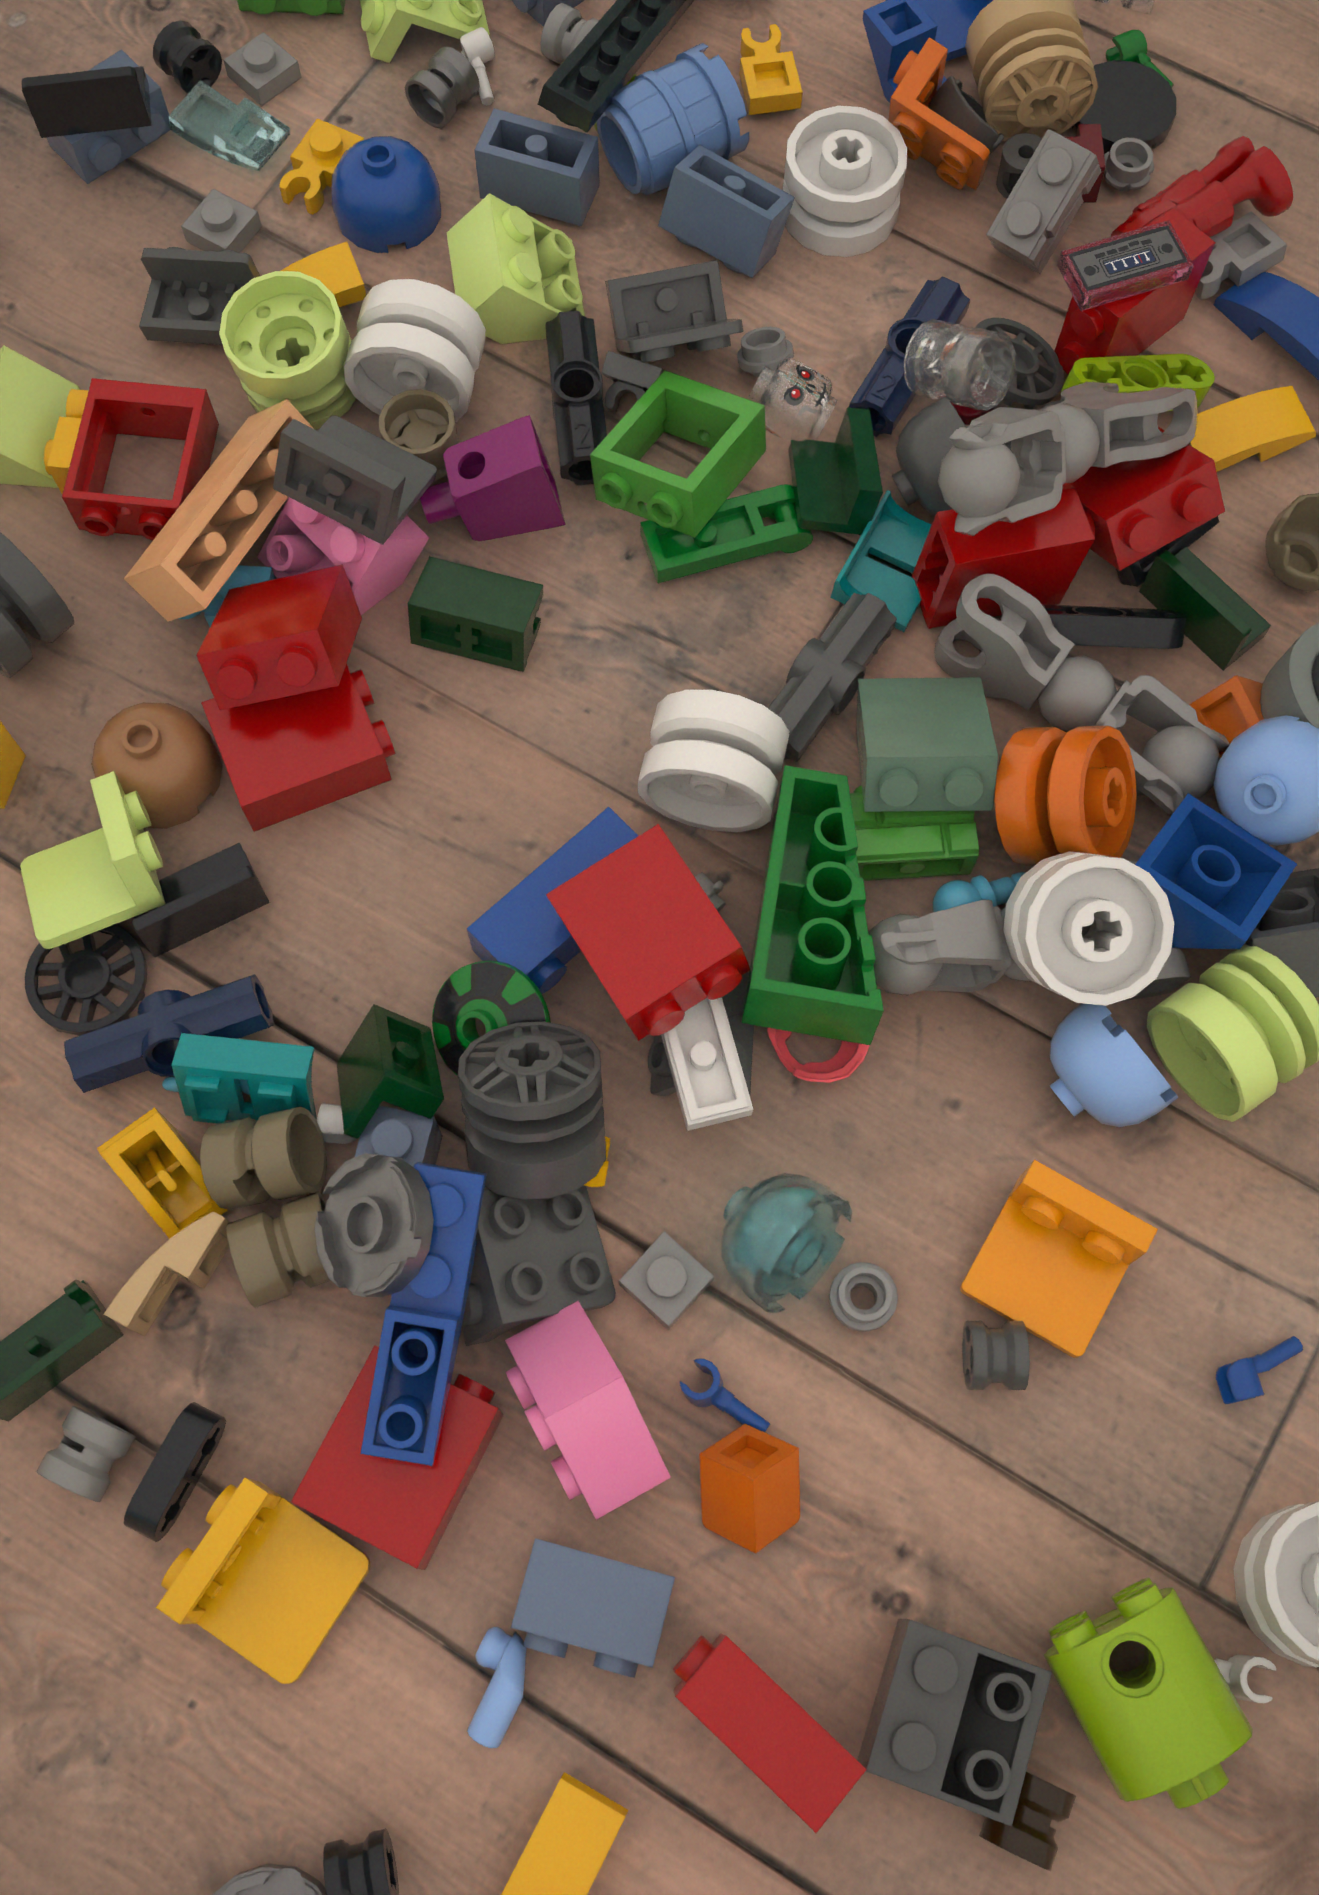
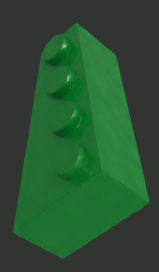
M784 765L775 806L750 965L751 970L749 972L741 1023L871 1045L884 1010L881 990L877 989L874 963L876 958L872 935H869L864 907L866 893L864 880L860 878L856 855L858 843L846 775Z

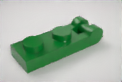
M787 484L726 499L695 538L674 529L662 527L650 520L640 522V535L657 583L780 550L784 553H795L808 547L813 541L811 530L802 529L798 526L793 486ZM769 517L776 520V523L764 526L762 518Z

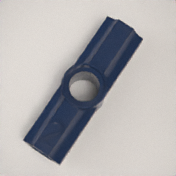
M943 276L938 280H927L904 318L896 321L890 327L885 348L849 404L850 408L870 410L873 435L875 437L880 434L891 435L916 393L922 391L928 385L934 364L969 308L970 299L964 295L959 283Z
M255 974L194 996L179 990L157 991L142 1000L138 1007L137 1016L64 1041L65 1058L72 1071L74 1081L83 1093L148 1070L159 1076L174 1077L171 1065L181 1033L239 1039L274 1026L272 1010L267 1001L264 988Z

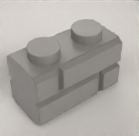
M1048 129L986 234L993 247L1020 264L1041 274L1084 202L1082 195L1090 192L1101 173L1097 156L1075 142Z

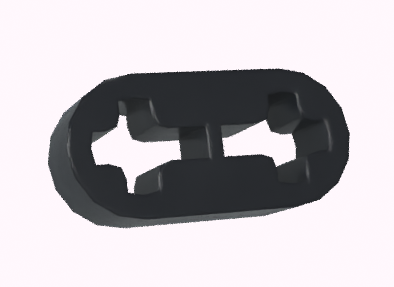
M196 1402L190 1403L182 1411L171 1427L127 1507L124 1516V1525L154 1542L160 1541L168 1533L218 1446L226 1425L224 1417Z

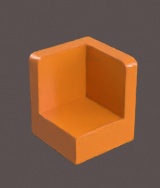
M743 1424L699 1454L702 1523L705 1528L756 1554L799 1521L800 1474L798 1447L750 1425Z

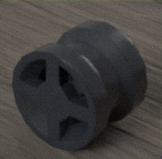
M180 20L170 23L158 34L153 45L155 64L167 75L173 76L175 82L186 93L193 95L203 93L214 84L222 68L220 51L208 40L201 39L200 33L188 22Z
M386 1828L369 1833L366 1840L362 1843L349 1845L340 1839L325 1844L323 1867L327 1895H399L395 1855L391 1838Z

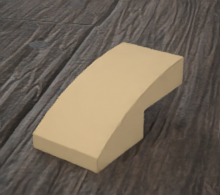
M211 1212L178 1232L157 1249L134 1272L117 1293L103 1315L145 1337L181 1277L202 1289L206 1287L229 1248L226 1226L230 1222L225 1217Z

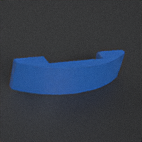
M1263 272L1239 287L1236 284L1216 298L1214 306L1251 340L1266 332L1319 380L1318 296L1283 277Z

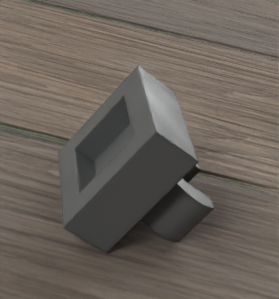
M608 351L601 374L615 383L606 392L605 407L617 412L620 399L626 393H634L638 401L664 372V369Z

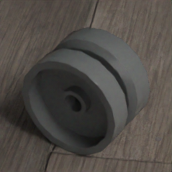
M0 532V673L7 678H11L33 660L31 644L20 627L35 639L53 643L74 625V617L65 602L37 567Z

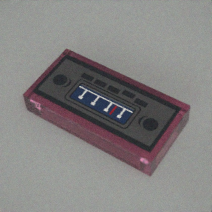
M1170 220L1061 251L1057 266L1080 311L1188 280L1194 264Z

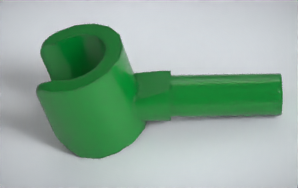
M1129 30L1112 38L1116 46L1106 51L1107 62L1113 60L1137 62L1154 69L1169 82L1171 88L1174 86L1147 56L1146 38L1140 30Z

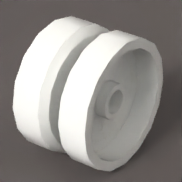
M834 106L815 111L796 125L787 140L783 191L795 197L785 226L788 232L802 246L826 256L850 257L869 252L887 240L897 223L900 193L903 188L907 167V146L900 131L884 116L862 107Z
M415 279L388 280L372 287L363 299L357 320V335L351 341L344 365L345 382L356 399L379 415L383 406L393 396L404 391L423 389L435 392L448 401L454 411L455 422H457L468 410L474 387L475 371L479 368L485 345L486 329L478 313L466 301L441 286Z
M683 690L668 694L657 704L650 732V744L653 747L644 755L638 779V794L648 806L665 817L689 826L721 832H744L759 829L771 820L778 787V780L775 775L782 771L790 731L781 717L764 705L740 695L716 690Z
M1069 851L1042 859L1020 877L1006 903L1003 931L1011 958L1028 979L1076 1003L1106 1006L1136 996L1157 979L1171 954L1175 923L1166 893L1149 872L1123 858ZM1091 925L1088 933L1082 936V927Z
M1319 1501L1286 1506L1261 1517L1242 1539L1233 1568L1236 1601L1250 1630L1273 1653L1308 1667H1319Z

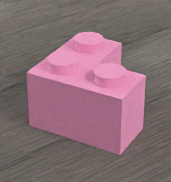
M579 1301L563 1308L558 1314L547 1317L505 1340L517 1363V1366L505 1373L524 1410L537 1403V1405L524 1412L544 1451L556 1444L558 1445L562 1455L550 1462L569 1500L583 1494L597 1520L671 1478L621 1372Z

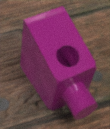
M530 415L447 448L443 457L448 481L430 486L420 498L429 524L461 516L469 534L476 541H486L566 525L555 477Z

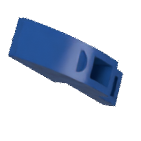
M417 1162L414 1164V1168L420 1173L431 1198L434 1219L431 1245L419 1274L402 1291L391 1295L390 1305L386 1308L360 1454L432 1466L441 1432L464 1318L487 1174Z

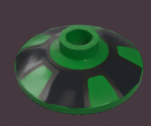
M479 961L455 971L439 990L432 1015L433 1034L438 1051L447 1066L457 1076L459 1058L469 1044L480 1037L476 1030V1018L483 1022L486 1033L514 1023L541 1021L551 1023L547 1004L536 984L521 970L499 961Z

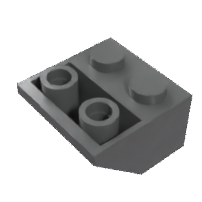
M898 1619L857 1761L869 1773L1012 1827L1052 1672L910 1619Z

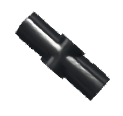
M579 311L559 312L555 319L546 323L545 329L560 475L562 479L573 481L576 486L594 484L590 454L607 436L603 404V378L599 369L594 319L583 316Z

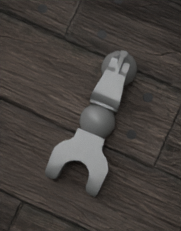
M1085 382L1063 390L1060 403L1045 406L1042 410L999 407L972 420L969 426L956 429L949 438L954 446L941 460L938 476V485L944 501L958 513L954 527L955 532L974 536L997 521L1013 523L1051 510L1061 500L1063 484L1076 481L1091 466L1106 468L1119 462L1163 457L1187 446L1195 437L1197 398L1195 391L1192 389L1160 387L1149 391L1118 393L1119 388L1116 383ZM1173 409L1172 422L1162 433L1158 429V414ZM1011 441V449L1005 443Z
M983 574L972 579L964 587L957 603V618L942 629L935 643V659L943 671L953 678L981 677L986 697L1011 700L1029 711L1037 699L1042 716L1053 727L1065 732L1078 726H1111L1120 730L1126 723V715L1157 730L1158 732L1147 741L1142 756L1131 747L1129 748L1135 767L1137 796H1148L1170 816L1188 793L1195 798L1204 796L1214 786L1217 765L1220 760L1219 753L1225 752L1230 743L1225 735L1200 723L1194 708L1150 675H1140L1132 683L1125 680L1117 690L1113 675L1100 662L1086 656L1066 657L1075 644L1056 630L1050 615L1039 600L1007 579L995 574ZM979 598H989L995 601L1002 613L1001 620L998 621L992 616L983 613L979 609L976 600ZM956 640H966L980 650L981 653L976 657H964L955 650L953 642Z
M1129 861L1133 864L1137 863V861ZM980 900L929 913L923 917L900 913L880 921L869 931V935H872L876 958L874 963L876 985L888 993L908 996L919 991L975 992L986 988L990 983H996L1003 974L1011 980L1032 982V980L1026 977L1011 958L1003 931L1006 908L1000 911L998 906L993 907L992 900ZM1091 925L1082 927V936L1088 933ZM1171 948V954L1157 979L1136 996L1126 1000L1163 995L1172 992L1184 984L1191 977L1185 954L1179 948Z

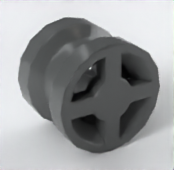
M982 1321L965 1322L962 1338V1362L965 1384L968 1390H984L990 1383H1003L1008 1390H1026L1029 1380L1030 1355L1027 1330L1023 1321H1006L1001 1328H988Z

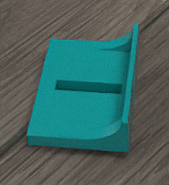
M887 490L875 511L872 521L868 522L836 578L830 598L846 604L853 593L860 595L870 593L886 603L889 611L897 618L895 628L905 632L921 601L915 580L867 556L870 553L913 573L932 524L902 509L892 498L891 491Z
M181 1033L171 1066L185 1116H192L193 1121L219 1124L227 1120L233 1121L248 1117L258 1120L260 1116L267 1113L303 1107L309 1110L314 1118L317 1119L312 1092L314 1047ZM239 1079L247 1080L252 1103L244 1102Z

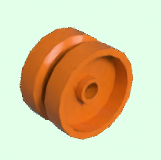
M1078 726L1068 732L1056 727L1024 728L1012 735L1003 749L998 766L994 801L997 829L1003 848L1014 863L1024 866H1035L1042 859L1069 851L1117 858L1122 857L1130 841L1135 821L1137 798L1135 767L1129 745L1122 733L1111 726Z

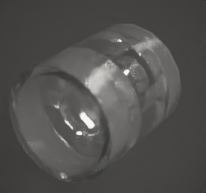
M936 319L922 323L913 333L907 345L904 358V377L908 388L916 395L935 400L947 397L953 404L985 411L997 406L1006 396L1012 384L1016 368V352L1012 340L1005 333L967 327L966 325Z

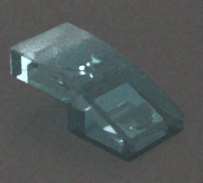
M201 80L169 115V128L174 133L218 158L256 171L262 169L290 135V128L246 97L237 106Z

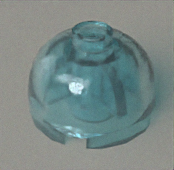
M781 1173L766 1178L751 1188L746 1186L739 1189L725 1207L723 1216L726 1223L721 1240V1257L732 1281L749 1299L769 1313H779L785 1310L776 1301L782 1299L789 1292L800 1300L826 1273L842 1247L845 1238L835 1232L839 1223L840 1215L851 1222L852 1210L849 1201L828 1186L810 1177L789 1173Z

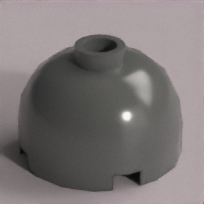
M947 397L927 406L908 421L899 435L896 447L901 470L892 475L906 504L910 506L919 501L920 505L934 517L937 512L952 509L944 501L938 485V476L941 460L954 446L949 439L956 429L966 427Z

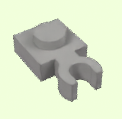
M1250 211L1232 222V225L1227 229L1210 237L1216 243L1202 276L1204 277L1199 281L1197 297L1200 300L1212 297L1220 289L1221 281L1226 278L1231 279L1239 287L1283 261L1287 244L1257 215Z

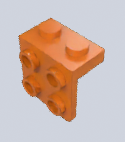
M929 37L919 54L911 50L906 55L895 74L893 82L898 86L891 96L888 121L900 131L907 146L908 158L917 160L921 156L937 167L936 173L945 183L956 189L961 190L966 184L977 190L984 177L990 150L983 143L928 108L933 95L942 86L948 53L947 48Z

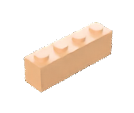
M288 399L247 418L124 577V580L168 622L205 610L287 500L288 496L273 489L281 432L293 419L313 428Z

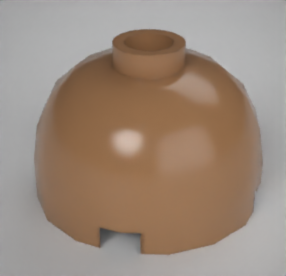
M143 702L122 709L107 721L96 739L91 763L95 778L114 771L125 794L133 791L138 792L151 821V826L147 828L164 829L190 821L200 813L198 806L206 801L210 792L214 797L218 790L222 763L210 733L190 712L169 703Z

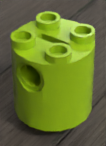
M1145 1578L1127 1586L1111 1597L1117 1607L1116 1609L1091 1621L1086 1611H1082L1050 1628L1048 1632L1053 1646L1046 1651L1044 1657L1119 1798L1129 1802L1145 1799L1167 1791L1175 1808L1181 1809L1195 1805L1213 1796L1229 1783V1778L1220 1763L1238 1751L1252 1737L1253 1729L1174 1588L1170 1587L1159 1590L1156 1583H1152L1150 1578ZM1136 1641L1143 1644L1145 1647L1144 1658L1141 1664L1134 1670L1118 1671L1109 1666L1110 1655L1113 1649L1120 1643Z

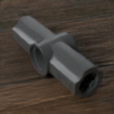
M853 593L819 640L816 638L809 640L796 657L788 673L785 687L768 708L782 718L790 731L784 760L791 759L798 762L833 713L839 715L844 711L858 690V679H864L867 665L894 630L897 618L889 611L886 603L870 593L865 595Z

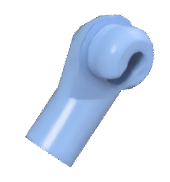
M499 1627L488 1629L475 1655L479 1665L490 1668L495 1672L467 1730L469 1736L474 1741L488 1748H498L523 1699L527 1648L523 1646L524 1642L516 1632L513 1636H510Z

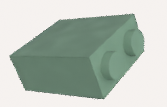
M981 677L858 679L856 738L864 812L993 811L998 752Z

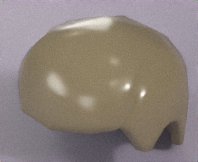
M1319 493L1300 495L1280 512L1269 528L1265 541L1268 564L1273 569L1274 576L1287 586L1309 592L1319 590Z

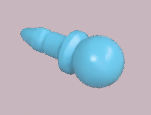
M1018 872L1012 874L1010 878L1006 876L990 882L982 875L973 877L970 883L962 880L947 882L937 890L933 898V912L985 899L992 900L993 907L1007 903L1020 877L1026 872Z

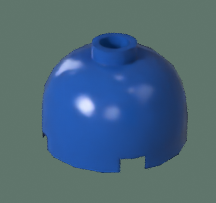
M373 136L355 143L342 155L332 174V207L342 234L353 244L372 252L389 253L387 245H398L405 242L406 249L418 246L434 232L441 218L440 188L427 157L408 141L392 136Z

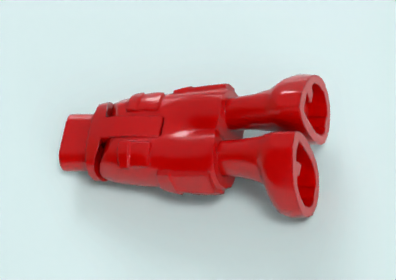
M1245 136L1238 137L1221 147L1217 151L1215 158L1200 172L1195 169L1186 175L1183 174L1155 197L1135 207L1127 220L1111 233V242L1141 233L1171 208H1175L1208 237H1212L1230 227L1235 214L1233 206L1246 200H1250L1254 208L1264 216L1274 217L1280 215L1290 208L1293 201V189L1285 167L1271 149L1263 146L1255 151L1249 138Z

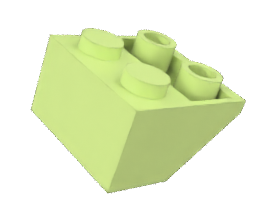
M489 193L446 232L455 294L460 296L478 313L486 329V337L500 344L546 339L545 325L547 322L555 319L559 312L579 311L585 316L582 302L583 295L579 285L575 261V249L572 239L568 238L562 231L552 229L527 215L521 208L511 206Z

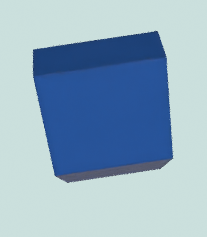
M886 0L863 11L862 20L884 97L889 103L891 96L898 86L893 82V79L906 55L911 50L919 54L929 37L933 40L936 38L938 26L917 0ZM944 75L942 84L947 80Z

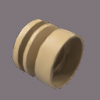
M993 0L979 12L969 27L965 48L987 124L994 128L998 135L1002 133L1004 135L1003 141H1007L1012 136L1022 133L1035 134L1043 138L1048 129L1062 134L1080 121L1094 102L1098 82L1073 0Z

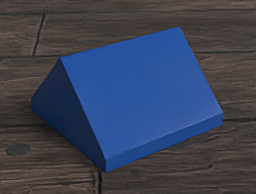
M1188 793L1135 865L1149 872L1168 897L1175 923L1172 948L1241 949L1297 866V863Z

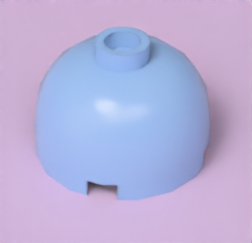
M1288 715L1260 720L1236 736L1221 756L1214 780L1217 804L1222 814L1261 841L1273 846L1298 843L1319 832V727L1316 728L1308 722L1298 721L1300 719L1298 717Z
M1081 1003L1058 1025L1050 1043V1060L1056 1074L1059 1076V1079L1052 1083L1050 1087L1074 1117L1085 1109L1089 1115L1101 1124L1116 1127L1139 1124L1156 1115L1179 1098L1126 1029L1117 1025L1110 1016L1112 1013L1106 1006Z

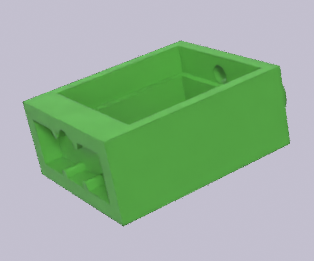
M664 370L590 454L596 500L604 502L613 508L622 509L656 522L662 527L671 528L695 538L766 452L765 405ZM663 432L711 449L687 479L639 461Z

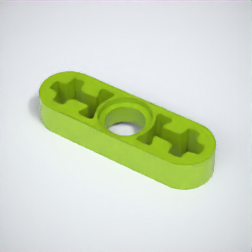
M1187 354L1090 357L1078 359L1074 363L1061 392L1085 382L1116 383L1119 388L1118 393L1142 392L1160 387L1192 389L1196 393L1198 408L1214 383L1215 376L1206 363Z

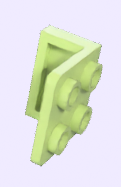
M360 0L362 9L361 26L363 31H366L370 56L384 62H391L411 24L457 39L480 27H483L488 35H490L482 0Z
M114 771L90 780L103 828L30 855L20 865L35 936L45 949L56 948L165 905L156 873L157 869L163 867L162 858L150 832L144 831V828L151 826L148 812L137 791L128 794L124 793Z

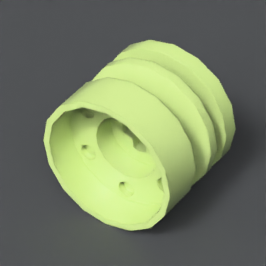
M274 271L251 279L232 295L222 312L219 335L225 354L235 374L240 378L242 387L257 413L288 399L316 430L321 428L330 416L341 417L350 410L356 398L345 382L344 365L352 340L335 295L320 280L301 272Z
M1243 945L1241 949H1235L1220 960L1219 963H1215L1200 975L1199 984L1187 983L1148 1012V1033L1152 1046L1163 1066L1181 1089L1197 1105L1219 1119L1231 1122L1238 1120L1276 1092L1278 1082L1287 1083L1302 1074L1304 1069L1319 1061V1004L1316 998L1294 971L1279 958L1257 946Z

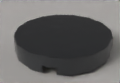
M1113 60L1094 65L1098 89L1091 107L1081 120L1075 123L1076 128L1078 129L1079 124H1101L1104 154L1110 152L1112 145L1123 138H1137L1144 141L1149 147L1155 144L1154 148L1162 144L1176 116V96L1169 82L1154 69L1137 62Z

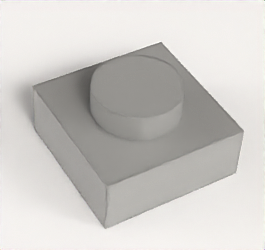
M264 32L223 60L227 76L261 106L302 78L298 61Z
M212 189L181 227L186 241L204 251L220 252L222 250H233L240 253L260 230L262 225L258 211Z
M664 1231L619 1280V1285L666 1329L670 1330L713 1282L714 1276Z

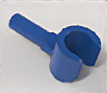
M1292 1336L1262 1354L1240 1359L1219 1367L1216 1371V1380L1224 1404L1236 1403L1265 1395L1258 1374L1270 1371V1369L1302 1352L1303 1346L1300 1340Z
M706 1359L694 1360L695 1365L700 1370L713 1377V1383L707 1391L696 1393L680 1381L681 1389L691 1404L698 1407L714 1405L722 1412L728 1413L741 1424L750 1425L763 1432L767 1430L770 1425L768 1421L735 1398L733 1393L723 1387L720 1373L712 1362Z

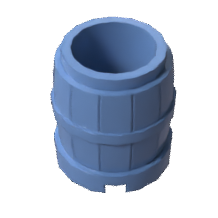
M704 43L696 45L678 54L674 62L654 71L649 70L636 76L633 82L617 91L612 98L611 104L597 120V131L608 162L617 178L631 193L649 195L669 187L674 167L699 145L726 160L745 151L749 143V132L740 136L738 120L747 116L744 101L735 79L719 55L711 59L705 56L704 51L709 47Z

